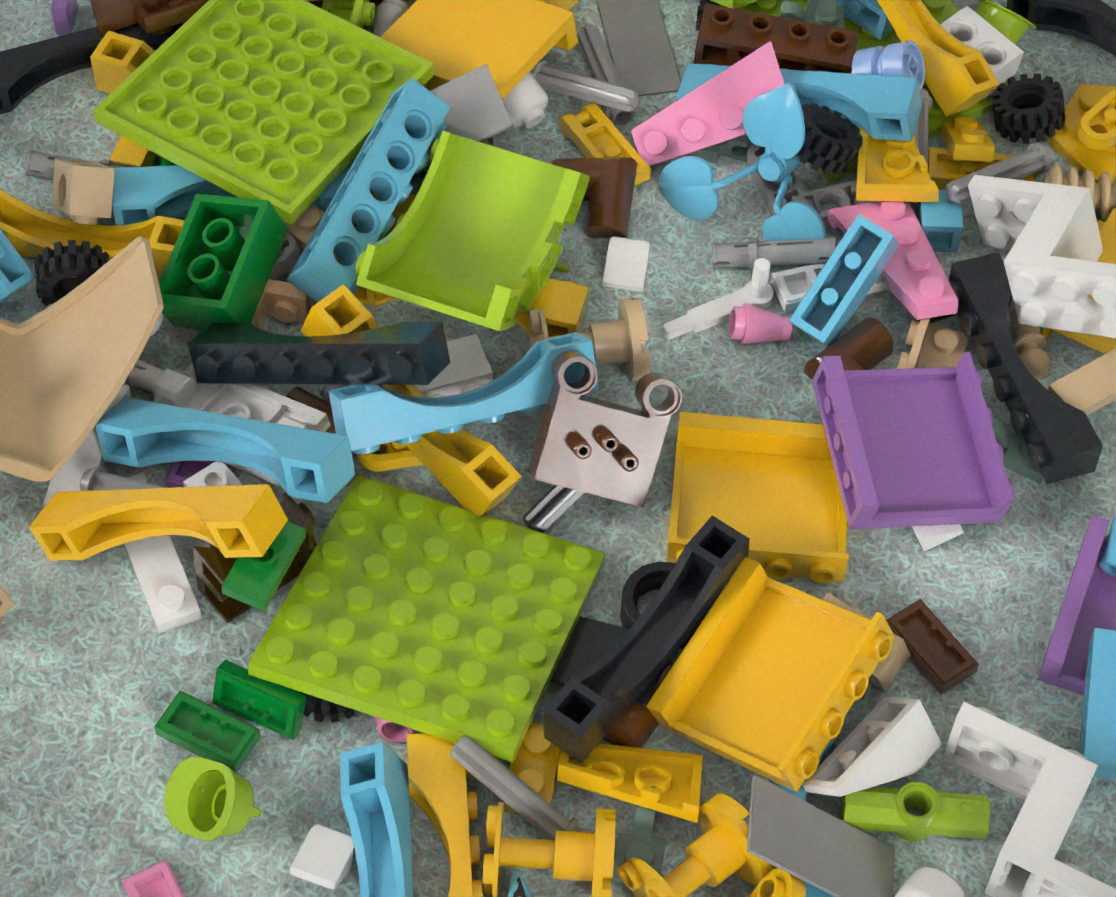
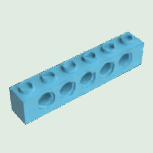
M411 78L392 93L287 278L288 282L316 302L325 298L342 284L354 295L359 287L356 285L358 275L355 272L360 253L366 250L368 243L377 242L379 237H383L390 230L395 221L392 213L396 205H401L412 191L413 186L409 183L412 176L418 174L429 160L430 154L426 152L428 147L437 138H440L442 131L446 129L447 124L443 120L451 107L415 79ZM388 159L392 161L394 167L391 166ZM370 189L375 193L377 199L372 196ZM352 221L357 224L360 232L354 228ZM333 252L339 256L342 265L336 261Z

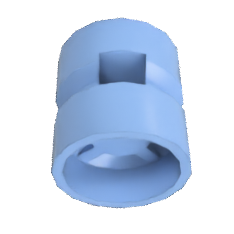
M909 40L889 44L886 48L875 46L856 51L852 61V74L863 73L867 75L914 77L918 79L919 89L921 90L925 80V64L920 48L915 42Z

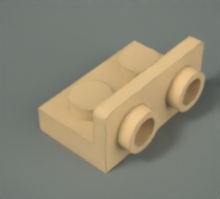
M930 318L921 319L920 322L912 320L905 343L911 345L912 348L910 353L902 351L897 369L956 367L966 350L969 337H966L964 332L930 324Z

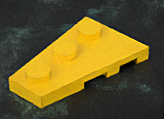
M860 128L859 135L863 138L861 142L863 144L858 151L856 201L938 202L939 190L935 181H932L929 176L927 162L924 156L919 153L915 143V135H913L912 141L872 139Z

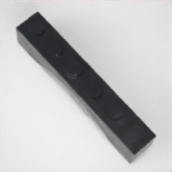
M1007 0L1006 8L1037 27L1035 30L1052 31L1074 36L1093 43L1116 57V10L1101 0Z
M185 22L174 25L175 28L172 31L164 34L147 33L138 23L112 32L144 41L156 51ZM98 26L0 51V114L13 111L24 98L44 84L60 76L81 69L92 68L90 56L106 33H101L98 30Z
M999 252L952 263L948 281L959 300L957 311L960 315L962 330L966 337L972 338L977 348V357L981 367L988 369L993 379L996 397L1000 402H1005L1010 412L1013 430L1017 435H1022L1028 447L1031 465L1035 469L1040 470L1046 484L1095 472L1103 445L1084 411L1064 402L1047 390L1028 371L1016 352L1010 337L1007 318L1012 293L1004 261Z
M400 322L381 328L330 336H288L259 329L251 323H213L188 343L197 383L428 385L451 363L442 322Z
M712 515L684 547L660 590L627 633L597 662L571 677L542 711L544 738L580 763H583L704 620L745 557L748 558L750 538Z

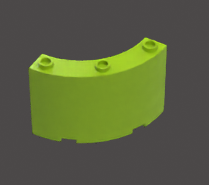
M442 131L441 137L437 138L433 143L430 153L432 163L407 213L399 216L395 228L385 238L375 243H368L366 250L360 253L355 272L358 275L356 285L496 331H504L516 324L518 315L515 314L517 311L525 314L528 312L546 285L564 249L563 245L557 242L565 224L574 225L590 176Z

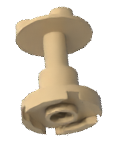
M638 297L619 300L617 321L591 323L587 333H579L593 341L596 365L623 362L629 382L639 381L645 374L650 373V352H645V341H649L642 302ZM542 308L528 310L531 333L527 334L528 349L530 350L536 341L557 336H548L547 324Z

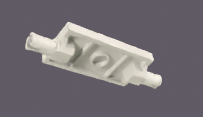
M138 359L134 366L141 368V370L133 367L126 379L129 385L153 393V402L322 432H325L331 426L326 413L256 384L197 383L192 363L185 371L170 368L164 371ZM226 463L279 486L272 478L257 470L233 463Z

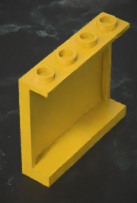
M417 0L380 37L434 63V76L424 85L429 91L487 64L502 100L553 46L570 51L578 43L574 13L539 0Z
M679 411L666 562L676 563L684 547L713 515L750 538L748 558L759 562L768 577L777 580L789 577L809 578L821 584H828L834 581L844 582L849 560V553H846L847 517L823 424Z
M745 557L646 707L664 729L798 792L805 779H809L815 773L819 764V757L829 741L836 738L840 733L844 717L855 700H859L864 695L869 678L878 663L885 660L889 655L895 636L882 613L876 612L872 620L864 618L769 578L759 562Z

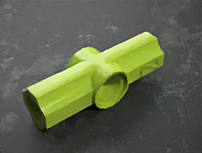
M910 782L901 789L870 787L842 796L841 820L859 830L894 832L902 839L911 842L921 841L928 837V835L987 839L991 814L988 795L939 792L926 783ZM906 808H916L923 812L924 816L912 815L907 812Z

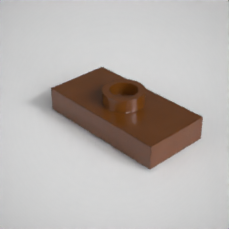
M921 599L886 620L892 632L904 639L911 655L909 659L940 694H943L977 672L978 662Z

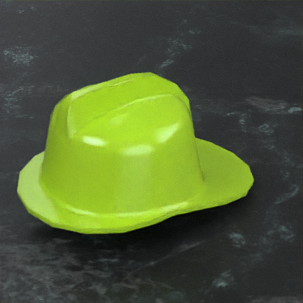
M979 0L976 13L1015 45L1028 29L1035 30L1037 28L1027 19L998 5L992 0Z
M189 757L180 762L171 773L166 785L164 805L171 826L181 833L204 841H214L218 837L235 836L243 831L251 817H259L262 813L260 809L253 806V788L244 776L234 772L225 764L203 757Z

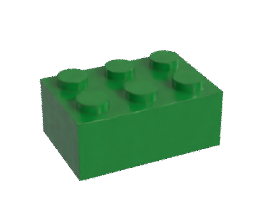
M206 194L195 195L159 281L164 305L162 313L173 327L205 330L213 323L252 322L288 231V227L269 200Z

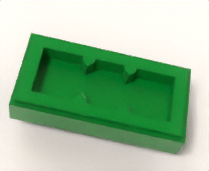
M287 521L263 557H238L222 585V594L265 612L306 538V529Z
M225 659L217 667L212 703L294 740L302 728L307 696L290 688L248 675V669Z
M182 691L177 693L154 726L156 735L200 757L225 764L236 773L261 738L260 729Z

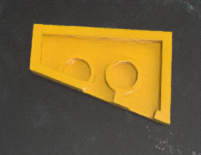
M599 743L583 763L560 750L557 781L698 823L703 755Z

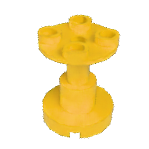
M718 793L699 806L698 817L704 834L685 848V861L664 877H661L645 861L636 857L620 865L617 868V872L623 883L633 892L635 897H687L705 883L710 887H716L733 873L747 883L758 885L769 871L777 867L747 852L748 824L744 819L749 816V812L732 797Z
M499 802L498 806H488L486 824L487 848H494V854H484L483 894L498 897L501 866L553 869V879L592 882L591 897H612L611 878H613L616 809L596 808L595 833L556 830L555 840L503 837L504 802Z

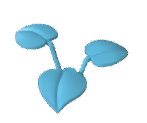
M792 82L785 83L776 89L758 95L748 103L744 110L743 125L748 138L755 145L766 147L765 153L760 157L759 161L718 181H713V170L709 162L696 156L680 157L669 163L660 173L658 186L663 197L676 211L692 220L698 221L709 218L717 210L719 196L715 189L722 188L759 171L765 180L781 183L773 204V210L776 215L768 217L762 225L765 241L827 238L825 226L820 215L810 205L793 201L787 203L782 208V202L788 185L793 182L789 174L801 164L799 161L801 157L796 154L801 150L805 141L803 111Z

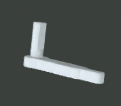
M765 258L755 260L752 281L748 282L744 288L687 311V315L665 323L663 325L664 336L667 339H673L692 330L700 332L729 320L733 306L742 307L744 303L762 309L768 308L772 303L774 292L772 286L768 284L770 262Z

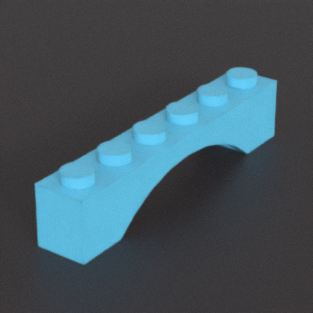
M688 63L675 100L677 101L731 66ZM780 69L784 84L792 82L801 107L804 104L810 106L811 103H814L820 109L823 105L829 107V111L833 114L836 110L841 113V118H848L872 139L912 141L922 108L917 78Z
M354 160L312 204L323 212L327 210ZM178 165L115 168L112 207L116 225H129L144 222L156 216L175 219L184 217L188 214L196 194L237 196Z
M578 332L536 341L525 356L505 374L482 387L458 395L436 398L410 396L376 384L349 385L328 390L336 434L349 436L350 447L353 453L367 454L377 451L379 444L392 441L398 444L413 443L422 438L421 434L433 431L443 434L453 433L463 429V424L474 421L494 423L503 420L504 414L514 411L521 413L539 412L545 409V404L548 403L554 383L551 370L555 357L567 350H577L589 358L596 366L593 341ZM575 362L566 368L564 372L566 382L574 383L583 377L585 370L583 363ZM598 377L594 388L588 393L599 391Z
M127 397L103 415L95 426L103 461L139 468L178 461L233 463L252 468L269 476L282 486L288 496L328 503L355 476L349 436Z
M384 742L340 753L341 799L355 847L360 897H414L408 765Z

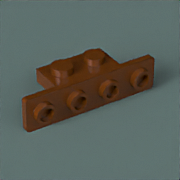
M90 0L98 30L103 34L137 23L147 33H168L175 28L174 25L189 20L209 1Z

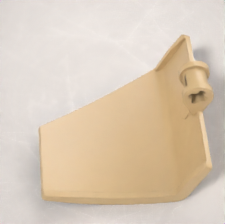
M142 236L137 237L82 284L24 322L17 324L0 318V471L35 482L53 479L91 433L118 394L141 355L164 308L149 239Z

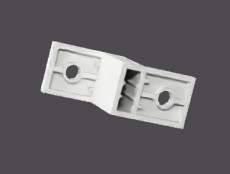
M974 175L968 184L983 245L1010 250L1004 260V266L1019 324L1116 338V264L1097 262L1103 252L1090 188Z
M963 702L956 716L942 760L1025 800L999 853L984 893L991 897H1116V886H1109L1091 877L1080 866L1070 863L1064 864L1056 860V856L1081 806L1098 765L1087 760L1078 751L1063 749L1042 739L1038 733L1031 729L1019 728L998 718L989 709L974 707Z

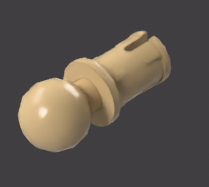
M1014 307L1010 315L1016 335V340L1014 341L1016 352L1020 354V359L1037 380L1044 378L1051 368L1050 357L1044 350L1048 344L1047 339L1041 334L1039 326L1019 324Z

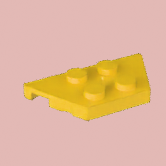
M1080 84L1065 107L1066 118L1063 122V127L1060 130L1055 129V135L1050 138L1048 137L1047 143L1059 155L1064 156L1071 167H1076L1078 174L1090 169L1094 173L1095 182H1097L1102 172H1108L1112 185L1116 178V144L1106 150H1094L1082 144L1077 133L1083 115L1105 95L1116 90V86Z

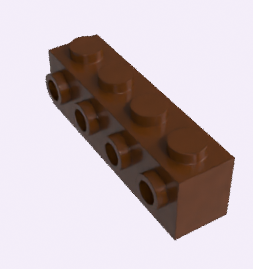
M705 3L693 64L732 66L771 41L780 69L851 74L859 32Z

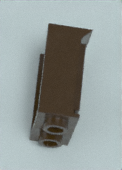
M286 492L283 493V501L279 504L288 518V522L306 529V538L277 590L300 575L316 547L314 539L316 521L312 512L304 503L300 502L297 504ZM210 544V547L193 546L197 589L226 623H229L252 607L222 594V585L238 557L225 558L219 549Z

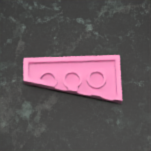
M771 41L631 130L638 154L649 167L747 135L743 125V113L748 103L758 95L784 84Z
M875 201L828 209V223L835 230L840 228L844 234H846L857 215L860 214L895 236L899 246L880 274L889 282L888 289L916 320L957 313L959 300L909 202Z

